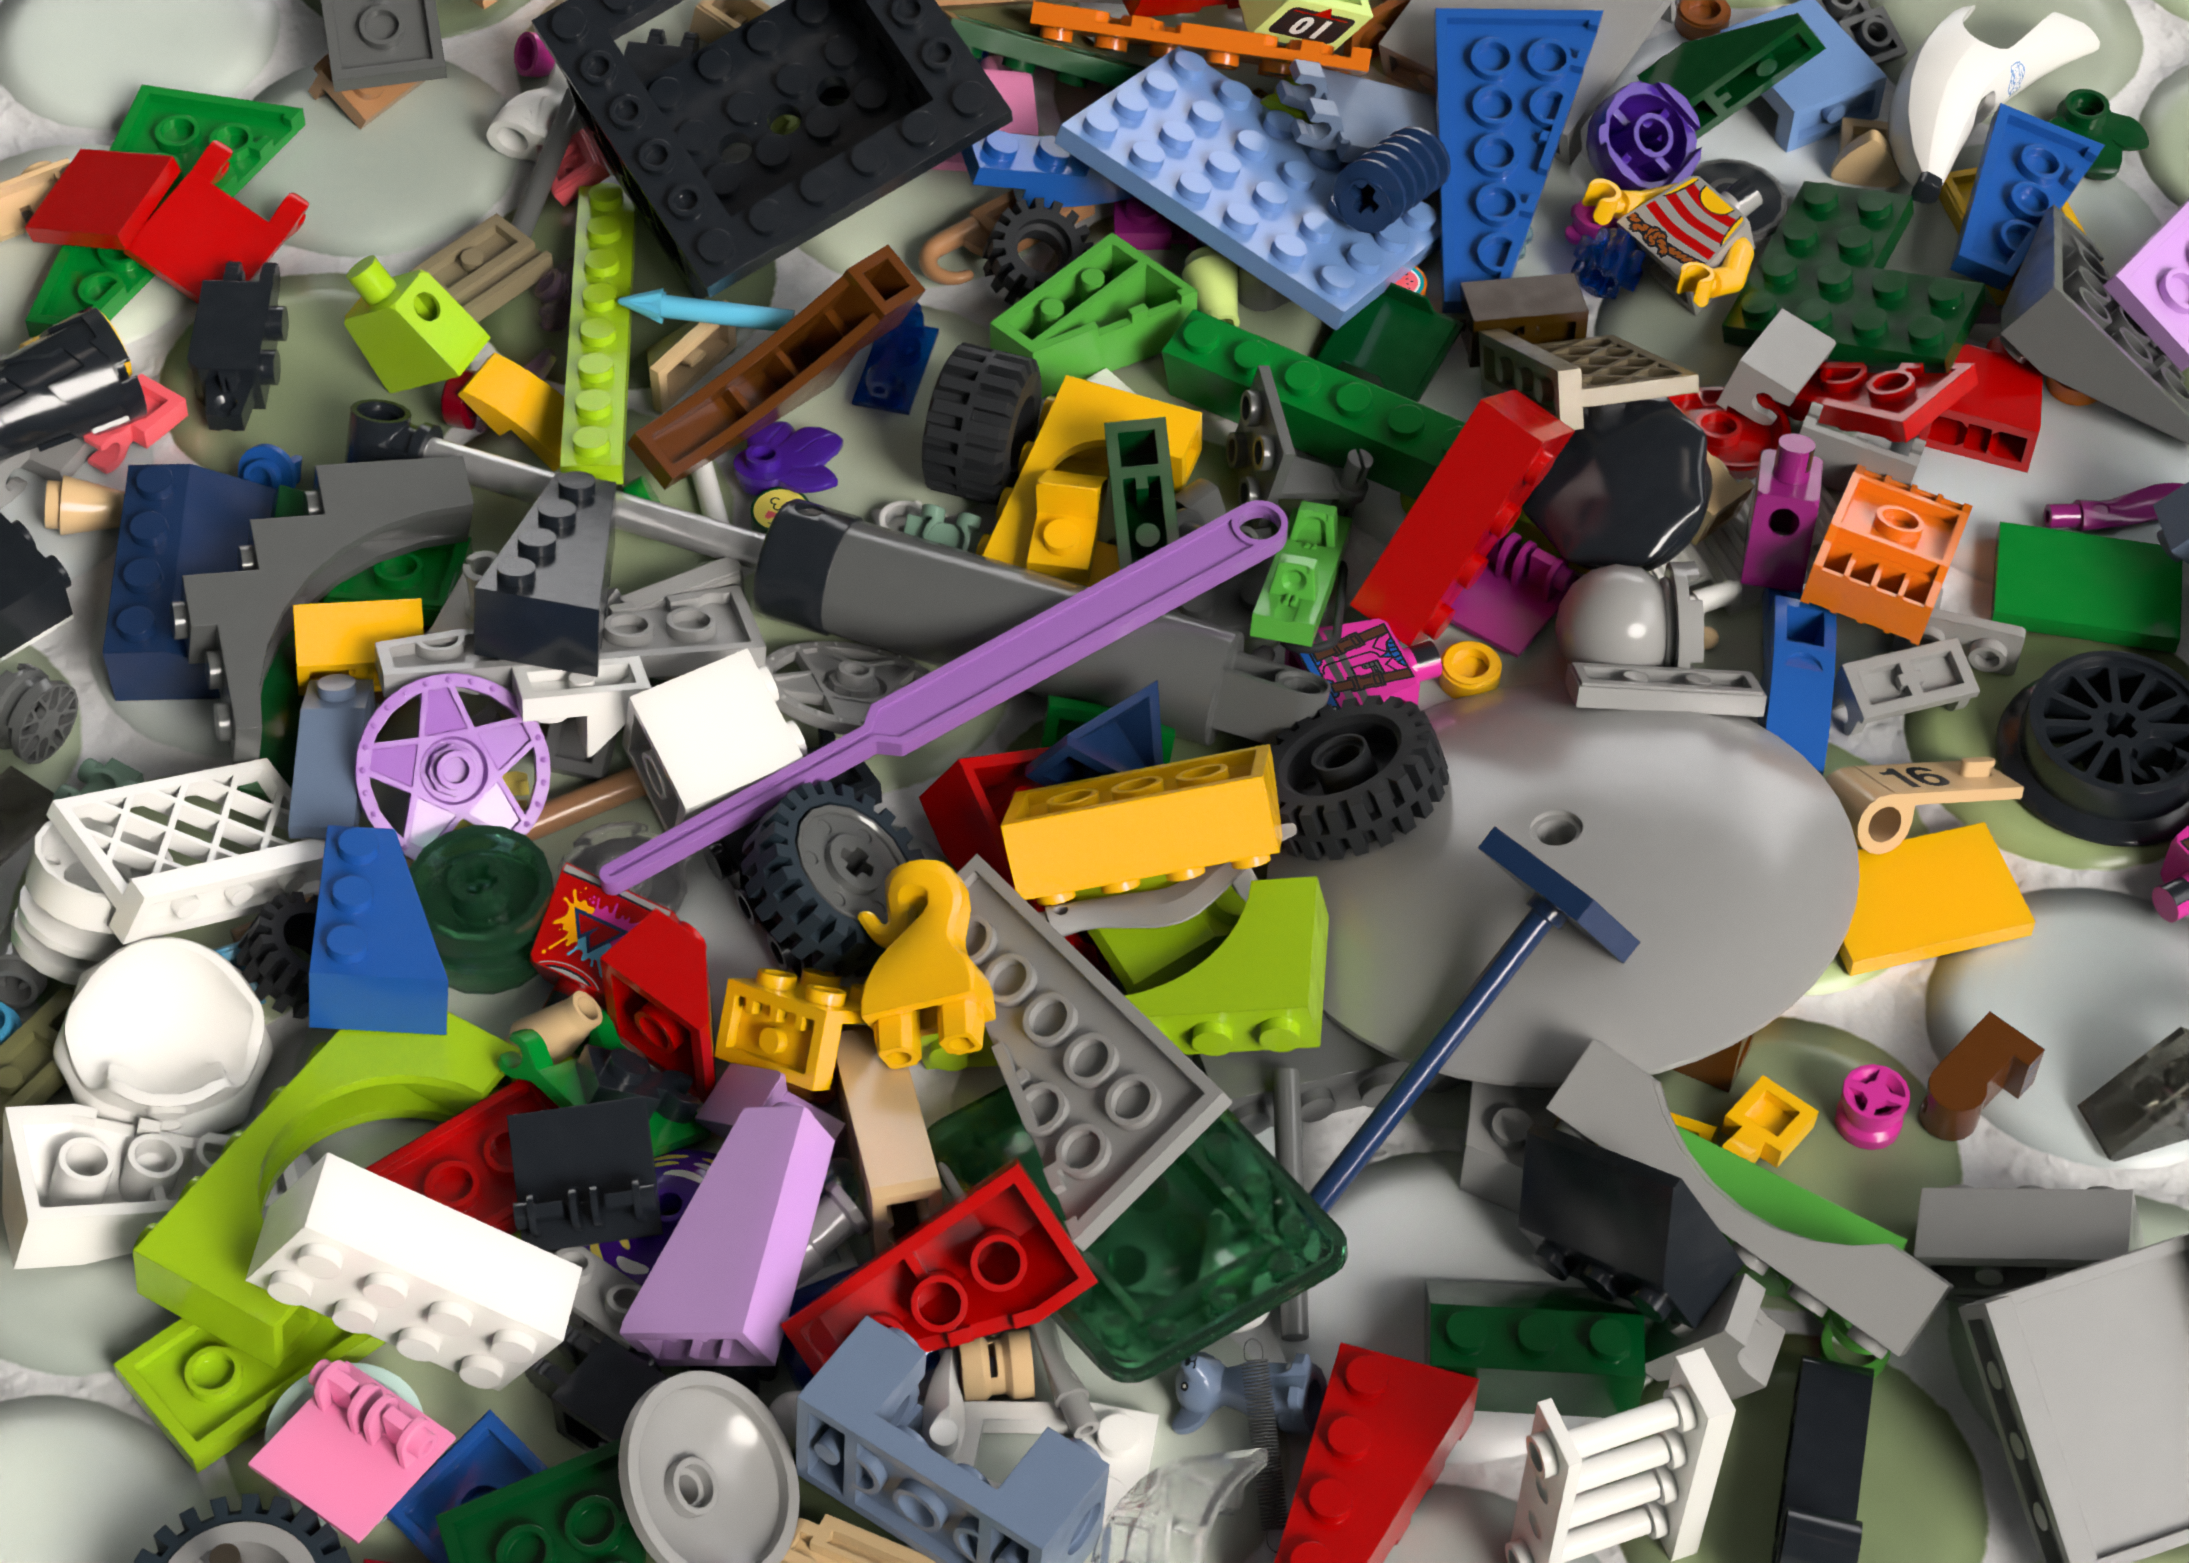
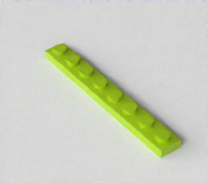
M604 182L594 186H579L560 472L582 471L593 475L595 479L623 484L632 310L620 305L618 299L633 295L637 210L621 185Z

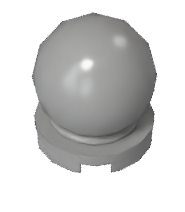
M1695 561L1667 563L1664 577L1659 580L1643 568L1614 564L1593 569L1574 582L1559 604L1555 625L1559 649L1569 664H1572V662L1676 668H1694L1693 665L1690 666V663H1703V600H1690L1688 580H1698L1699 570Z

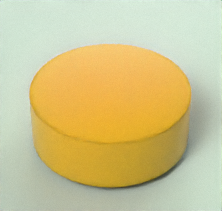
M1462 641L1449 646L1442 653V674L1438 677V682L1442 690L1451 698L1457 699L1498 689L1502 663L1498 654L1491 647L1476 641Z

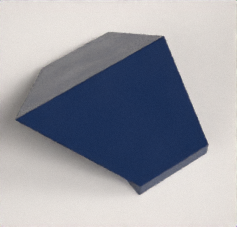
M1158 680L1064 736L1025 766V777L1046 787L1164 764Z

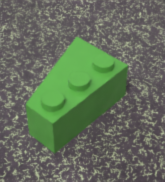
M1110 233L991 321L990 348L1035 359L1039 366L1042 398L1059 391L1066 375L1086 380L1105 368L1112 372L1162 353L1163 348L1193 309L1197 310L1198 290L1114 233Z

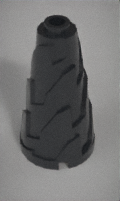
M91 306L73 314L41 333L38 340L0 359V461L36 447L41 452L90 433L96 436L134 423L147 415V405L137 375L129 378L124 365L130 359L112 326L96 307L92 308Z

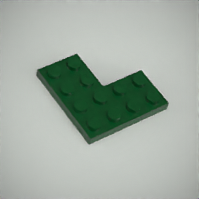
M1804 181L1722 324L1724 343L1751 347L1783 308L1835 340L1836 345L1827 359L1845 362H1864L1865 365L1897 369L1901 363H1923L1925 373H1949L1986 303L1985 284L1884 269L1914 215L1912 195L1832 185L1825 182Z

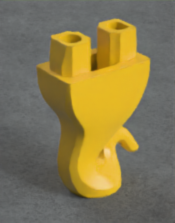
M920 859L903 863L891 870L885 880L888 922L886 924L881 923L878 917L870 911H862L857 916L871 939L877 945L886 949L875 963L864 983L861 996V1018L874 1031L878 1055L891 1069L917 1065L922 1059L921 1037L938 1033L939 1044L949 1054L962 1055L980 1051L983 1046L985 1022L996 1019L994 996L990 983L969 958L966 950V935L971 905L969 891L964 882L955 873L953 868L942 861Z

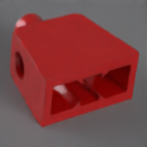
M2000 337L1992 338L1987 343L1986 349L1969 344L1963 345L1954 363H1975L1979 384L1920 431L1919 438L1927 441L1925 447L2028 473L2041 428L2043 374L2029 361L2022 364L2015 360L2002 345Z

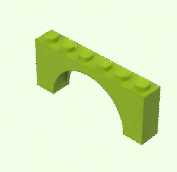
M1318 877L1251 880L1248 899L1237 924L1224 942L1207 959L1170 982L1146 991L1124 996L1185 1055L1204 1054L1208 1056H1221L1229 1052L1261 1050L1289 1052L1296 1048L1320 1047L1329 915ZM984 1027L982 1049L962 1055L947 1053L939 1044L938 1033L921 1037L922 1061L926 1070L959 1071L965 1067L999 1066L991 1046H993L986 1027Z
M448 1011L447 1035L339 1029L328 1042H321L315 1046L309 1054L304 1068L287 1086L281 1085L272 1092L265 1103L263 1112L245 1131L239 1130L229 1138L220 1158L202 1177H193L185 1185L175 1206L160 1222L149 1224L140 1233L132 1252L137 1293L270 1367L277 1369L319 1321L318 1312L302 1305L293 1306L281 1303L273 1299L267 1290L245 1281L264 1223L263 1212L265 1204L281 1174L300 1154L329 1135L358 1124L393 1118H419L440 1122L449 1120L516 1081V1078L509 1077L500 1070L497 1060L501 1054L509 1051H515L520 1055L521 1050Z

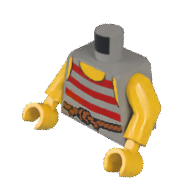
M1689 176L1678 184L1674 183L1642 191L1620 190L1615 183L1603 178L1594 179L1589 183L1581 203L1585 207L1596 206L1593 219L1599 225L1608 224L1612 217L1619 219L1616 222L1624 253L1695 316L1713 298L1739 292L1744 287L1754 258L1755 248L1750 222L1746 217L1763 204L1762 196L1748 179L1744 177L1739 178L1721 194L1700 176Z

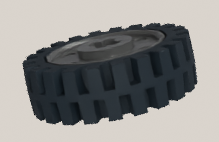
M819 781L814 786L809 782L799 786L796 790L793 789L777 802L748 833L750 836L744 842L742 853L746 854L747 857L741 862L742 874L752 878L746 883L745 888L749 898L762 899V902L754 909L762 922L769 919L775 921L777 926L770 933L779 943L789 937L794 942L790 953L798 959L802 960L811 953L813 955L812 967L822 972L827 971L833 966L835 976L847 978L852 973H855L857 978L868 976L886 949L877 945L871 939L857 916L862 911H870L878 917L881 923L886 924L888 922L885 898V880L887 876L897 866L909 861L925 859L921 849L909 850L907 844L913 839V836L906 827L896 831L891 826L896 818L894 814L887 808L883 809L880 813L874 811L876 800L863 793L855 800L853 787L841 784L834 789L832 783L828 781Z

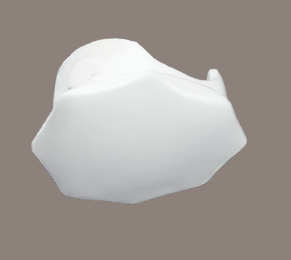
M158 936L131 943L116 950L100 963L84 971L79 976L71 1003L53 1047L54 1061L68 1084L75 1104L97 1108L98 1118L138 1125L140 1117L163 1122L161 1131L201 1138L208 1132L220 1133L245 1121L261 1078L271 1061L273 1045L265 1026L262 1005L242 975L243 972L233 966L219 953L200 943L169 936Z

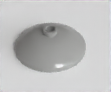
M710 1371L683 1372L664 1379L647 1390L636 1402L625 1423L619 1448L618 1468L621 1494L627 1515L637 1537L650 1556L657 1563H780L789 1550L795 1535L799 1516L800 1494L797 1469L792 1451L780 1425L770 1410L747 1387L725 1375Z

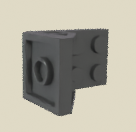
M321 0L334 92L447 78L435 0Z

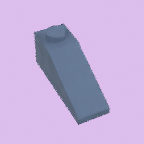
M332 674L324 676L319 680H309L300 709L288 820L289 839L326 838L327 825L358 827L362 808L355 786V754L362 731L376 710L373 679H355L346 674ZM377 735V737H376L374 743H378V742H379V737H378V735Z

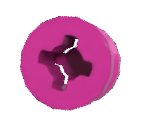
M1870 1064L1859 1066L1852 1070L1844 1080L1841 1099L1837 1104L1834 1122L1839 1134L1848 1143L1867 1150L1883 1149L1894 1143L1901 1132L1903 1117L1909 1106L1910 1090L1907 1082L1898 1072L1887 1066Z

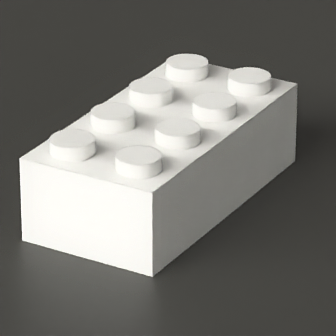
M327 1152L268 1207L245 1281L267 1290L273 1299L281 1303L293 1306L302 1305L332 1318L334 1324L345 1331L357 1334L366 1333L394 1345L400 1354L409 1359L423 1362L430 1361L458 1373L460 1378L471 1386L500 1391L563 1342L582 1267Z

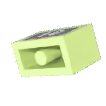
M1239 0L1243 20L1248 32L1278 37V42L1285 44L1289 43L1291 39L1324 42L1327 45L1333 46L1334 51L1373 18L1368 0Z

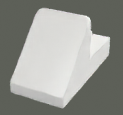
M640 656L600 659L598 677L534 665L512 667V690L517 699V706L522 721H538L552 724L562 722L567 718L576 717L577 732L587 758L595 755L626 724L629 697L652 688Z

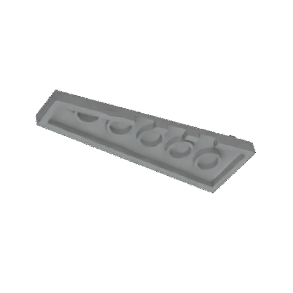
M741 585L669 595L666 596V607L637 612L632 602L608 605V616L604 617L603 641L599 660L640 656L647 677L659 680H672L747 648L756 666H765L766 645ZM474 628L456 629L375 642V666L384 697H389L401 687L418 679L447 673L469 674L490 680L504 688H512V667L531 666L529 664L474 655ZM456 687L458 692H464L467 694L474 695L481 694L468 689ZM420 694L412 697L411 699H420Z

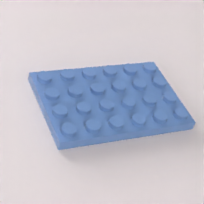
M1180 46L1060 125L1054 141L1056 145L1335 330H1338L1384 293L1391 282L1395 284L1415 266L1440 248L1439 215L1430 205L1424 202H1420L1417 206L1411 208L1383 231L1371 234L1359 232L1347 225L1338 213L1334 201V184L1339 172L1349 163L1339 160L1336 149L1322 151L1297 143L1290 128V125L1295 120L1292 115L1284 111L1268 109L1260 103L1261 99L1252 94L1246 85L1229 79L1209 66L1200 55L1186 51Z

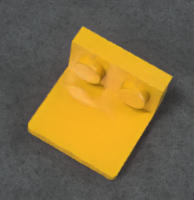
M759 968L756 978H728L714 1057L730 1063L779 1071L785 1074L787 1083L810 1091L830 1090L842 1024H867L861 1018V996L864 984H852L851 988L840 985L842 976H835V973L832 971L822 972L816 968H803L801 978H797V975L790 972L769 968Z

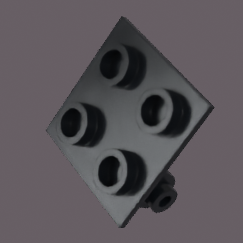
M646 1096L507 1115L517 1202L513 1203V1213L517 1231L521 1230V1239L545 1251H553L663 1235Z

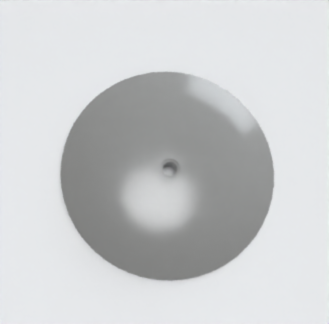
M1542 682L1504 687L1481 694L1460 697L1423 710L1437 735L1449 774L1448 785L1443 786L1445 791L1443 798L1440 802H1431L1434 811L1426 819L1413 817L1417 827L1406 835L1398 830L1392 832L1394 842L1382 848L1377 841L1369 843V853L1355 856L1351 848L1346 850L1343 859L1330 861L1325 852L1319 861L1307 860L1304 853L1297 858L1288 854L1286 848H1280V853L1271 854L1267 870V879L1318 877L1329 915L1323 1014L1356 1039L1388 1056L1409 1064L1531 910L1526 903L1532 895L1478 849L1494 826L1592 897L1640 941V944L1623 964L1567 921L1559 930L1552 926L1438 1072L1458 1079L1494 1085L1533 1088L1561 1087L1593 1039L1607 1044L1648 1074L1654 1075L1699 1061L1733 1046L1764 1028L1792 1007L1817 982L1834 960L1849 931L1857 905L1860 880L1857 844L1851 823L1839 798L1817 769L1802 754L1780 737L1743 716L1702 714L1689 711L1578 708L1575 706L1565 682Z

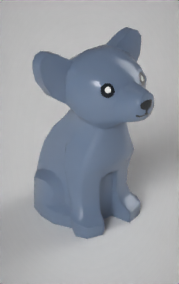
M1192 1351L1182 1359L1181 1366L1176 1373L1175 1393L1181 1409L1172 1423L1174 1432L1184 1435L1196 1431L1204 1425L1212 1413L1223 1406L1238 1410L1246 1416L1266 1413H1247L1249 1411L1261 1410H1247V1408L1263 1405L1246 1406V1404L1265 1401L1245 1402L1261 1399H1245V1397L1262 1394H1244L1264 1390L1244 1391L1260 1388H1244V1386L1261 1383L1243 1384L1244 1382L1263 1379L1243 1381L1246 1378L1259 1376L1242 1377L1243 1375L1261 1373H1242L1243 1371L1262 1368L1242 1370V1368L1258 1365L1241 1366V1364L1226 1367L1219 1359L1206 1352ZM1296 1353L1294 1360L1288 1363L1263 1362L1269 1363L1266 1366L1270 1368L1265 1370H1270L1267 1374H1271L1267 1376L1271 1379L1266 1381H1271L1269 1384L1272 1386L1268 1388H1272V1390L1267 1392H1273L1270 1394L1273 1398L1270 1399L1274 1401L1268 1403H1274L1272 1406L1275 1407L1271 1409L1275 1410V1412L1269 1414H1276L1273 1416L1276 1419L1272 1420L1276 1421V1423L1270 1425H1277L1276 1427H1279L1288 1434L1313 1435L1327 1389V1381L1322 1369L1311 1362L1309 1354ZM1251 1361V1362H1245V1363H1242V1364H1248V1363H1254V1362H1260V1361ZM1255 1416V1417H1250V1418H1258V1417H1264V1416Z

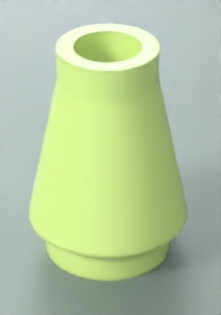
M1210 246L1194 250L1185 259L1182 279L1198 290V310L1239 327L1238 265Z

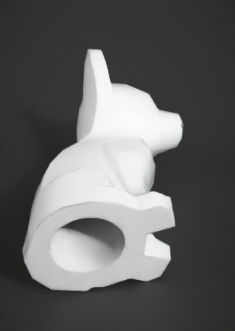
M556 62L549 74L547 86L529 90L515 96L499 111L490 123L486 136L489 144L497 152L511 158L532 160L537 163V159L568 88L566 79Z

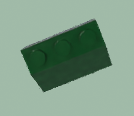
M1426 1279L1424 1364L1480 1379L1474 1411L1535 1414L1537 1402L1552 1398L1560 1416L1606 1418L1639 1407L1646 1378L1644 1314L1637 1310L1630 1301L1617 1296L1613 1302L1599 1297L1589 1288Z

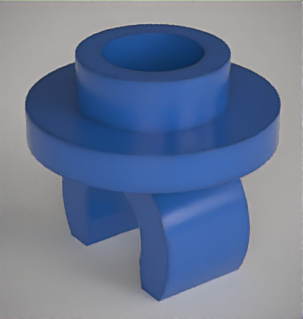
M259 444L247 450L240 458L238 477L275 489L278 488L279 484L295 488L296 484L301 481L302 456L294 455L290 458L284 450L275 445Z

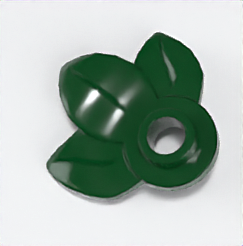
M2077 89L2070 92L2059 103L2055 118L2047 121L2105 145L2085 174L2086 177L2096 180H2110L2117 175L2121 167L2122 151H2137L2149 146L2147 133L2137 120L2130 116L2111 112L2108 99L2103 94L2091 89Z

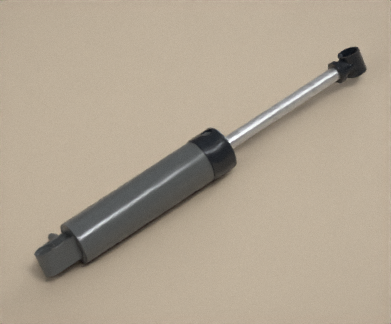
M367 399L357 401L350 407L345 463L463 456L469 485L532 504L536 502L556 474L553 471L444 440L443 430L440 426L427 422L420 426L411 424L412 415L410 410L396 402ZM616 490V529L717 559L724 557L738 560L741 566L756 570L753 589L756 610L763 617L824 636L832 634L939 667L1088 588V586L872 524L864 521L859 516L801 499H793L786 502L775 515L767 533L763 534ZM1169 611L1023 692L1048 699V695L1112 708L1158 680L1161 724L1174 728L1175 737L1209 747L1214 743L1220 730L1264 744L1278 745L1275 736L1283 729L1295 732L1298 729L1296 721H1300L1308 716L1312 720L1320 717L1318 710L1327 706L1331 685L1326 679L1317 674L1274 662L1275 652L1268 645L1260 646L1251 654L1244 653V635L1242 631Z

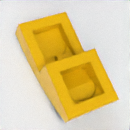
M493 353L457 395L499 436L512 430L554 472L560 468L564 396L530 371L497 353Z

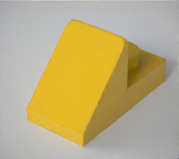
M1047 470L1037 480V514L1027 558V569L1071 582L1089 584L1108 488V477Z

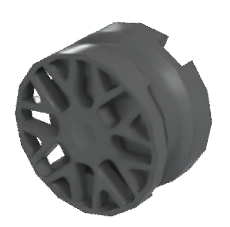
M18 663L17 669L20 671L12 673L6 670L0 676V749H13L14 755L28 764H39L50 758L63 745L72 731L77 717L78 697L76 690L69 684L61 680H50L45 672L29 663Z

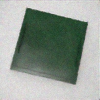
M1391 282L1384 293L1338 330L1331 328L1313 359L1415 402H1419L1465 327V323L1434 311L1428 297Z

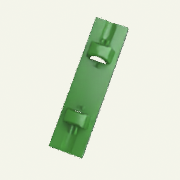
M1301 501L1299 508H1293L1288 521L1287 541L1284 547L1275 554L1252 613L1250 636L1312 647L1350 541L1353 518L1337 515L1336 506Z

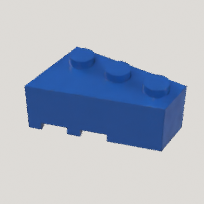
M327 825L309 969V1028L447 1035L448 978L395 829Z

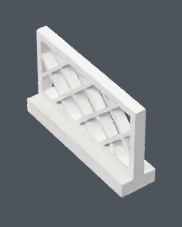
M267 758L53 800L46 814L116 908L109 927L122 944L260 913L267 902L270 903L275 896L282 893L287 899L293 891L303 892L305 899L312 897L313 894H319L326 838H302L300 842L290 843L272 836L274 826L288 831L292 789ZM258 781L263 791L271 800V803L236 790L237 786ZM198 795L222 805L220 813L216 814L184 801V798ZM144 806L169 816L167 824L165 826L131 813L130 809ZM230 809L264 821L263 831L229 819ZM89 817L115 827L112 837L85 828L79 819ZM177 819L213 833L210 843L175 830ZM125 831L159 844L157 854L155 855L121 842L122 832ZM221 837L257 851L239 855L219 847ZM169 848L204 863L185 867L165 859ZM115 860L150 875L132 878L129 883H126L112 864V861Z

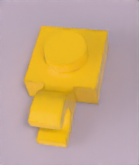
M1762 1075L1725 1115L1721 1132L1729 1136L1730 1139L1722 1145V1148L1754 1164L1760 1157L1777 1168L1814 1128L1819 1111Z

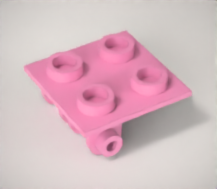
M322 1359L313 1367L308 1378V1382L315 1387L314 1395L252 1458L248 1466L297 1502L317 1513L318 1517L356 1544H359L456 1440V1437L347 1360L345 1362L337 1360L332 1363L327 1359Z

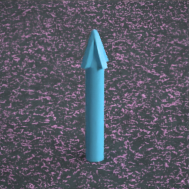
M664 288L618 299V303L623 307L663 324L664 318L777 331L795 317V310L673 296L667 295V292H664Z

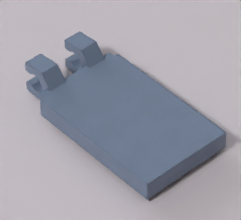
M1294 59L1289 68L1295 83L1302 85L1294 86L1289 81L1280 80L1275 88L1282 104L1305 111L1309 120L1315 123L1308 124L1303 119L1295 118L1290 125L1295 141L1322 151L1336 149L1339 160L1351 163L1355 161L1360 155L1366 153L1395 130L1407 126L1423 128L1437 137L1436 96L1325 69L1318 62Z

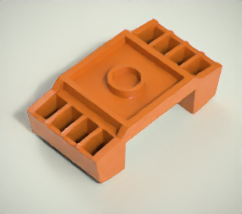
M1858 464L1855 471H1853L1813 563L1800 602L1818 605L1830 610V613L1842 614L1857 620V623L1869 624L1884 630L1883 632L1886 634L1893 633L1909 639L1913 644L1919 645L1973 506L1966 503L1961 505L1943 498L1944 495L1939 493L1938 495L1918 489L1917 485L1912 484V486L1893 480L1890 475H1886V477L1866 470L1865 466Z

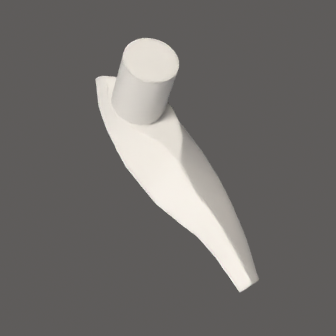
M948 1349L944 1351L934 1371L926 1394L923 1409V1438L932 1450L955 1463L961 1450L965 1433V1405L958 1385L957 1366L959 1351Z

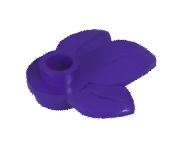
M773 422L747 439V449L739 452L733 460V473L739 480L741 489L754 496H758L763 491L776 487H783L796 493H815L831 489L838 485V479L824 465L840 452L844 440L838 434L821 427H804L795 431L788 422Z

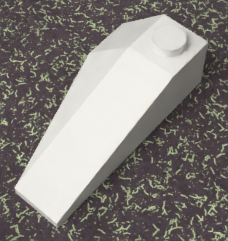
M78 1104L5 1107L3 1113L2 1213L13 1268L28 1269L85 1265L132 1253L140 1233L149 1224L160 1222L175 1206L185 1185L195 1176L202 1177L220 1158L222 1150L231 1136L208 1132L201 1138L161 1131L163 1122L141 1117L139 1118L138 1125L98 1118L97 1108ZM294 1161L285 1169L272 1188L265 1204L263 1220H265L268 1207L298 1180Z

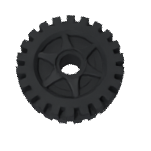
M1380 695L1367 696L1363 705H1360L1355 697L1343 700L1342 708L1336 711L1329 704L1318 710L1320 717L1312 720L1308 716L1300 721H1296L1298 729L1295 732L1283 729L1275 736L1278 745H1270L1281 824L1293 823L1297 827V833L1282 841L1280 848H1286L1288 854L1297 858L1304 853L1307 860L1319 861L1326 852L1330 861L1340 860L1344 858L1347 849L1352 848L1355 856L1369 853V843L1377 841L1381 848L1394 842L1392 832L1398 830L1406 835L1417 827L1413 817L1426 819L1434 811L1431 802L1441 801L1445 794L1443 786L1448 785L1449 781L1448 766L1428 716L1423 710L1420 711L1415 703L1408 701L1404 704L1400 697L1390 696L1383 702Z

